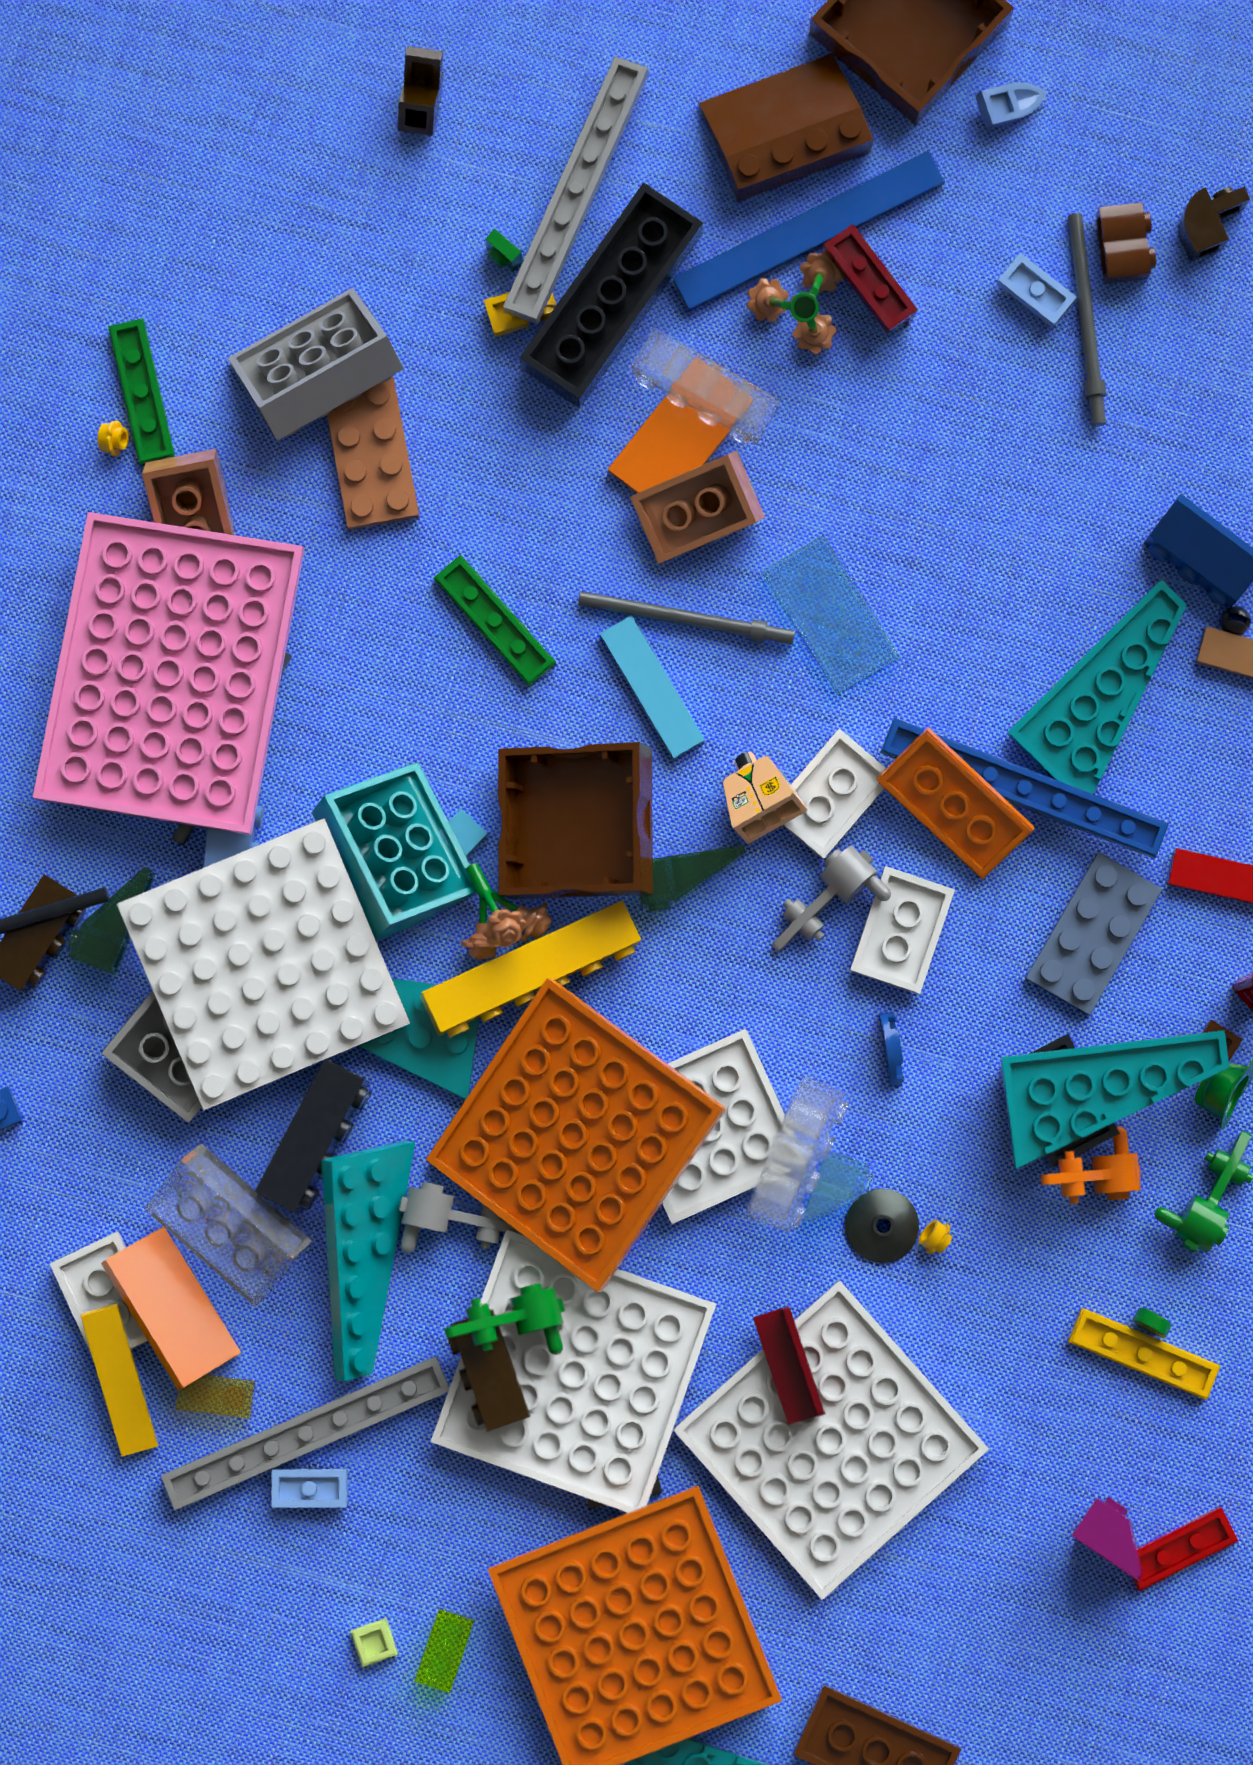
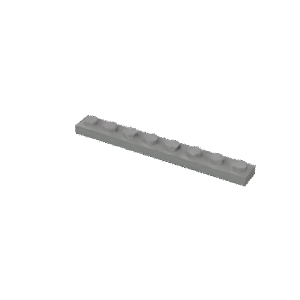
M616 56L614 57L504 303L503 309L505 313L538 325L648 78L649 71L647 67Z
M435 1356L161 1475L174 1510H177L445 1394L449 1391L450 1387L439 1360Z

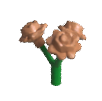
M473 863L465 868L470 881L479 895V922L476 923V933L471 935L469 939L461 941V946L468 948L472 958H495L497 947H508L520 940V938L523 941L531 936L539 939L541 935L546 933L552 921L550 915L546 912L547 903L544 902L539 908L533 907L530 910L521 904L517 906L491 889L478 863ZM495 901L512 912H509L506 909L499 910ZM487 905H488V907H489V909H490V911H491V913H492L491 916L488 918V922H487Z

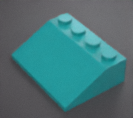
M418 762L324 795L311 812L315 821L325 818L376 941L408 929L477 894L465 871V868L470 864ZM441 829L443 830V833L449 843V846L439 833Z

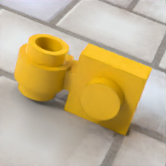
M509 292L484 300L495 337L530 327L528 321L504 312L503 306ZM553 292L540 321L547 320L557 305Z

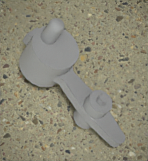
M852 845L843 852L839 849L835 850L824 861L823 865L826 868L820 875V879L828 886L827 889L808 907L799 899L794 903L788 899L783 904L787 909L783 916L791 924L772 943V946L778 953L799 933L808 941L813 938L820 941L825 936L821 932L825 925L816 916L836 896L847 904L867 887L880 901L890 899V889L876 876L878 871L871 865L874 859L865 850L859 853Z
M422 1182L421 1189L409 1187L407 1198L401 1197L398 1210L403 1211L401 1223L405 1224L401 1248L406 1253H411L415 1250L420 1227L446 1233L449 1220L478 1226L475 1239L482 1241L481 1248L489 1250L491 1243L498 1244L501 1231L509 1230L521 1234L485 1205L482 1207L481 1216L452 1210L454 1196L443 1194L444 1186Z

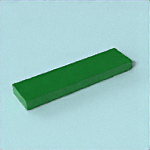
M141 318L108 326L140 466H145L147 462L176 457L144 319Z
M461 554L433 578L529 688L556 665V661Z

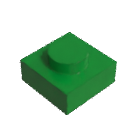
M495 228L485 238L486 249L488 250L486 254L498 267L503 268L506 265L514 272L523 262L522 252Z

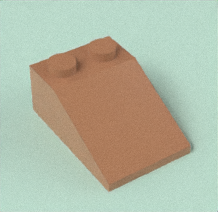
M217 448L145 463L142 476L154 523L235 535Z
M737 450L630 496L658 564L765 518Z

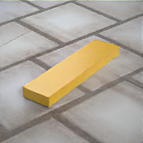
M118 1303L81 1313V1320L121 1456L158 1447V1440Z
M1085 1308L1080 1309L1067 1341L1204 1400L1208 1399L1220 1365Z

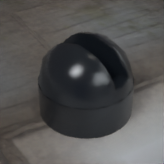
M1240 606L1229 607L1220 618V626L1223 631L1239 636L1248 630L1251 623L1248 611ZM1229 614L1245 619V624L1228 619Z

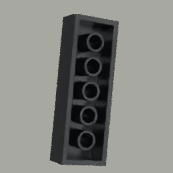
M643 182L520 356V368L580 409L701 238L703 222Z

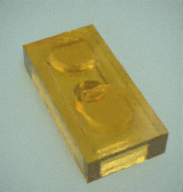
M206 1374L178 1391L176 1409L251 1418L256 1381Z

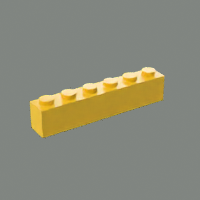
M622 900L429 988L421 993L420 998L438 1036L447 1033L449 1038H452L469 1030L470 1028L467 1023L481 1017L483 1023L502 1015L501 1008L512 1002L515 1003L516 1007L531 1002L535 997L534 992L539 991L547 978H552L560 985L565 986L570 983L568 977L581 971L584 977L603 968L601 962L614 956L616 961H620L636 953L634 946L639 944L641 938Z

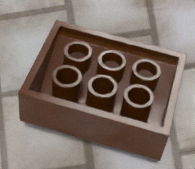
M832 53L699 102L702 115L737 202L871 153L874 139L862 109Z

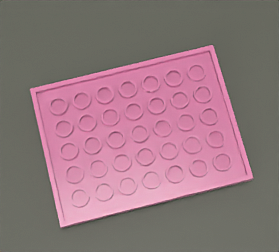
M88 512L33 798L40 801L252 835L304 556V547Z

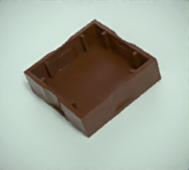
M827 0L811 18L808 34L916 126L1008 25L1014 7L1006 0Z
M640 742L589 744L574 749H557L548 746L498 749V801L502 816L501 835L498 843L499 896L510 899L653 894L651 747Z

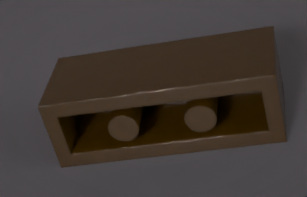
M44 874L19 913L74 897L77 894ZM86 909L6 932L0 941V978L24 993H28L30 988L35 990L46 975V971L43 968L49 958L55 959L60 954L66 944V940L63 939L70 926L75 928L80 923L86 913Z
M490 1310L491 1316H495L494 1310ZM468 1318L452 1323L450 1326L466 1323ZM500 1326L494 1327L498 1340L491 1342L492 1349L488 1351H483L482 1345H474L472 1333L447 1338L453 1356L461 1355L465 1368L460 1369L459 1374L465 1391L473 1390L477 1404L471 1406L477 1426L485 1425L487 1432L531 1417Z

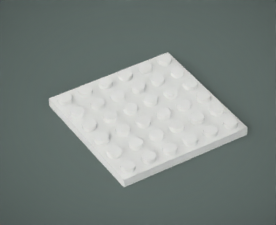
M325 818L117 904L203 1110L410 1024Z
M506 1230L485 1287L481 1305L488 1303L490 1310L493 1309L496 1315L512 1312L509 1299L520 1296L519 1288L541 1283L542 1289L554 1287L557 1299L562 1298L565 1312H561L564 1324L558 1325L563 1350L558 1355L551 1354L548 1350L543 1330L518 1336L515 1322L501 1325L500 1329L531 1417L490 1432L486 1431L485 1425L478 1427L471 1406L477 1404L473 1390L465 1391L459 1370L465 1367L462 1358H460L431 1442L627 1513L646 1506L716 1303L619 1269L616 1270L603 1291L596 1292L528 1238Z
M840 1280L794 1320L825 1415L820 1417L814 1416L790 1425L787 1424L762 1349L673 1428L674 1432L822 1600L989 1450Z

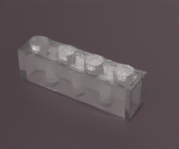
M653 328L632 363V374L636 375L634 379L639 384L650 390L657 387L667 393L666 398L670 402L681 408H685L688 405L698 411L697 416L701 420L712 426H716L719 423L730 430L729 435L743 444H748L750 441L757 445L779 409V399L656 328Z

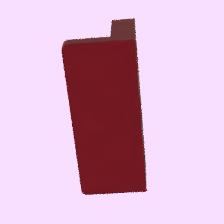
M853 224L823 245L822 249L887 334L903 323L907 326L913 322L918 309Z
M790 1306L752 1317L787 1424L790 1425L814 1416L820 1417L825 1415Z

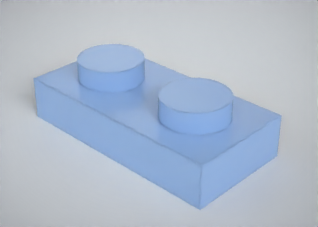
M1022 253L1015 258L997 281V285L1052 328L1077 298Z
M272 1469V1508H337L348 1506V1469Z

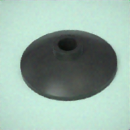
M874 1189L865 1192L852 1203L847 1212L845 1230L850 1245L860 1256L873 1262L887 1263L900 1259L914 1246L919 1233V1219L914 1206L905 1196L890 1189ZM881 1218L887 1219L890 1223V1229L886 1233H881L876 1228V1223Z

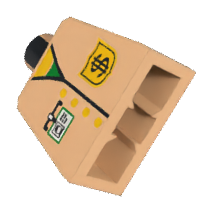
M751 752L740 754L734 760L737 772L726 777L723 781L732 827L747 844L808 811L806 805L768 756H763L756 760L755 755Z

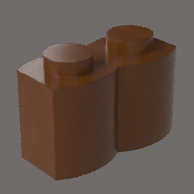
M1142 202L1099 207L1096 212V228L1104 284L1148 279L1151 269L1156 268L1154 247H1148L1146 234H1150L1152 230L1150 213L1144 212Z

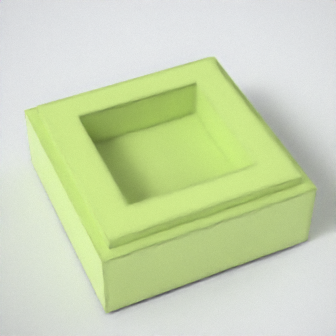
M387 1617L350 1631L362 1667L398 1655Z

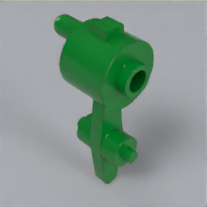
M1241 1130L1229 1154L1217 1149L1214 1154L1208 1151L1204 1159L1209 1162L1207 1169L1218 1174L1206 1200L1195 1194L1184 1208L1181 1216L1164 1207H1159L1155 1210V1219L1174 1229L1173 1235L1183 1240L1181 1246L1187 1250L1195 1252L1197 1249L1208 1253L1214 1244L1220 1246L1229 1230V1226L1226 1225L1229 1212L1217 1205L1229 1181L1241 1186L1244 1181L1250 1184L1253 1180V1175L1249 1174L1251 1166L1240 1161L1251 1138L1250 1133Z
M541 1283L519 1288L520 1296L509 1299L512 1312L491 1316L488 1303L481 1305L480 1298L471 1300L472 1307L465 1309L468 1322L444 1328L446 1339L472 1333L474 1345H482L483 1351H488L492 1349L491 1342L498 1340L494 1327L515 1322L518 1336L543 1330L549 1352L553 1355H558L563 1350L558 1325L564 1324L561 1312H565L562 1298L557 1299L554 1287L542 1289Z

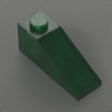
M744 845L653 858V894L639 895L641 908L648 907L649 913L671 910L670 904L678 903L744 857Z
M144 867L110 897V901L105 902L82 923L80 930L75 928L67 945V949L71 950L69 957L109 974L116 975L130 940L129 932L117 904L149 891L156 873Z

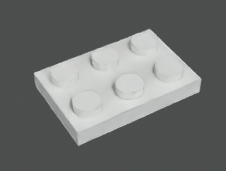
M838 729L791 784L792 788L806 805L808 811L782 826L824 860L885 789L876 779L886 768L842 730Z
M885 866L880 880L890 889L891 897L887 901H880L876 896L874 897L850 971L919 995L955 889Z
M115 1232L50 1263L90 1353L91 1350L81 1320V1313L116 1303L119 1306L130 1348L132 1349L148 1341L101 1264L105 1259L126 1248L120 1232Z

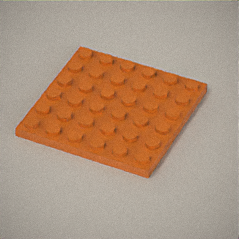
M547 978L426 1158V1161L596 1292H602L727 1108L554 979Z
M699 1485L488 1568L489 1575L563 1765H620L782 1701L781 1694Z

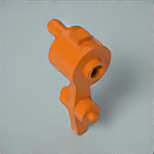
M1117 1127L1120 1134L1113 1137L1114 1155L1091 1157L1092 1170L1083 1171L1082 1158H1075L1074 1151L1065 1152V1159L1058 1160L1059 1173L1040 1175L1041 1185L1061 1184L1062 1197H1069V1204L1079 1203L1078 1196L1085 1195V1181L1094 1182L1095 1194L1107 1193V1200L1130 1199L1129 1191L1141 1190L1138 1153L1129 1154L1127 1131L1123 1127Z

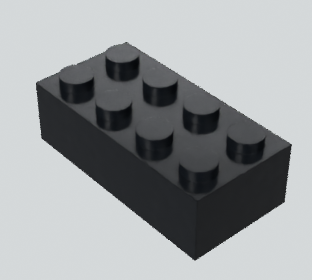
M324 1059L254 1192L294 1213H301L303 1209L310 1210L320 1192L315 1186L320 1176H323L322 1160L336 1157L332 1154L338 1142L346 1143L355 1125L349 1122L356 1109L360 1111L364 1109L371 1096L372 1091L367 1089L370 1082Z

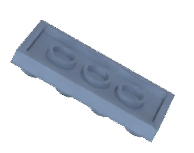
M1098 852L1026 975L1025 980L1089 1016L1162 888Z

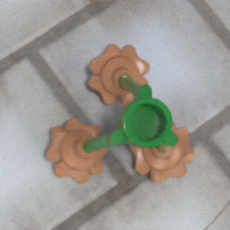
M825 252L821 254H808L807 262L802 263L800 266V270L804 275L803 285L811 287L809 292H799L791 298V301H785L788 299L789 294L782 289L779 281L772 279L768 282L767 279L762 278L757 286L748 290L747 295L751 299L746 305L748 309L754 312L758 321H763L766 318L768 321L774 322L780 313L790 310L791 315L798 320V325L792 334L795 339H799L797 343L798 348L801 350L808 349L816 355L821 352V347L823 349L831 348L832 337L837 333L836 327L830 325L832 323L831 316L818 313L819 303L816 297L822 291H835L836 282L843 280V275Z

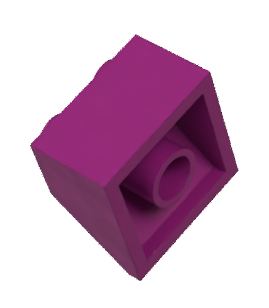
M1107 1497L1105 1502L1096 1498L1072 1536L1137 1581H1140L1143 1573L1132 1522L1125 1517L1129 1511L1110 1497Z

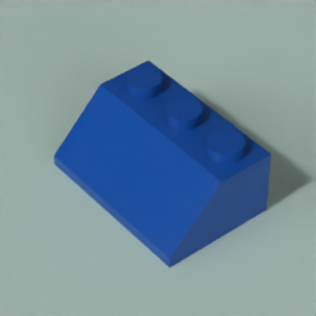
M1182 494L1179 495L1144 541L1149 546L1148 552L1161 562L1169 561L1178 568L1177 573L1181 578L1190 584L1197 582L1207 590L1206 595L1208 598L1220 606L1226 604L1232 607L1253 582V547Z

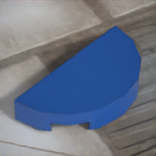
M891 1012L879 1014L889 1087L902 1085V1082H904L901 1066L903 1058L899 1031L896 1030L895 1015Z

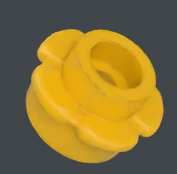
M119 421L103 423L98 431L99 449L102 452L111 453V456L114 457L118 456L121 450L126 449L129 440L127 429L123 428Z
M935 1219L924 1228L918 1242L925 1247L927 1254H933L935 1251L942 1253L949 1246L952 1240V1235L949 1234L951 1226L948 1223L944 1225Z

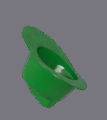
M1253 1059L1248 1066L1229 1063L1230 1068L1200 1082L1194 1097L1195 1103L1221 1119V1130H1224L1238 1100L1253 1079Z

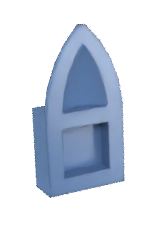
M1018 82L982 90L975 95L985 127L990 129L1016 122L1032 113L1044 101L1047 92L1036 85Z

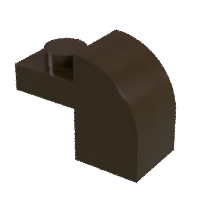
M407 46L404 84L398 107V131L433 136L443 87V51Z
M1245 186L1237 190H1233L1232 187L1222 189L1212 196V200L1206 187L1192 196L1181 215L1178 229L1180 241L1190 262L1224 248L1229 238L1221 219L1246 208L1250 197Z

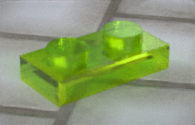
M439 1608L415 1682L447 1693L451 1692L475 1619Z

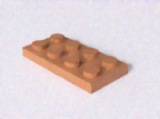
M392 377L390 380L378 383L364 391L358 398L348 400L334 408L327 415L349 531L420 518L394 377Z

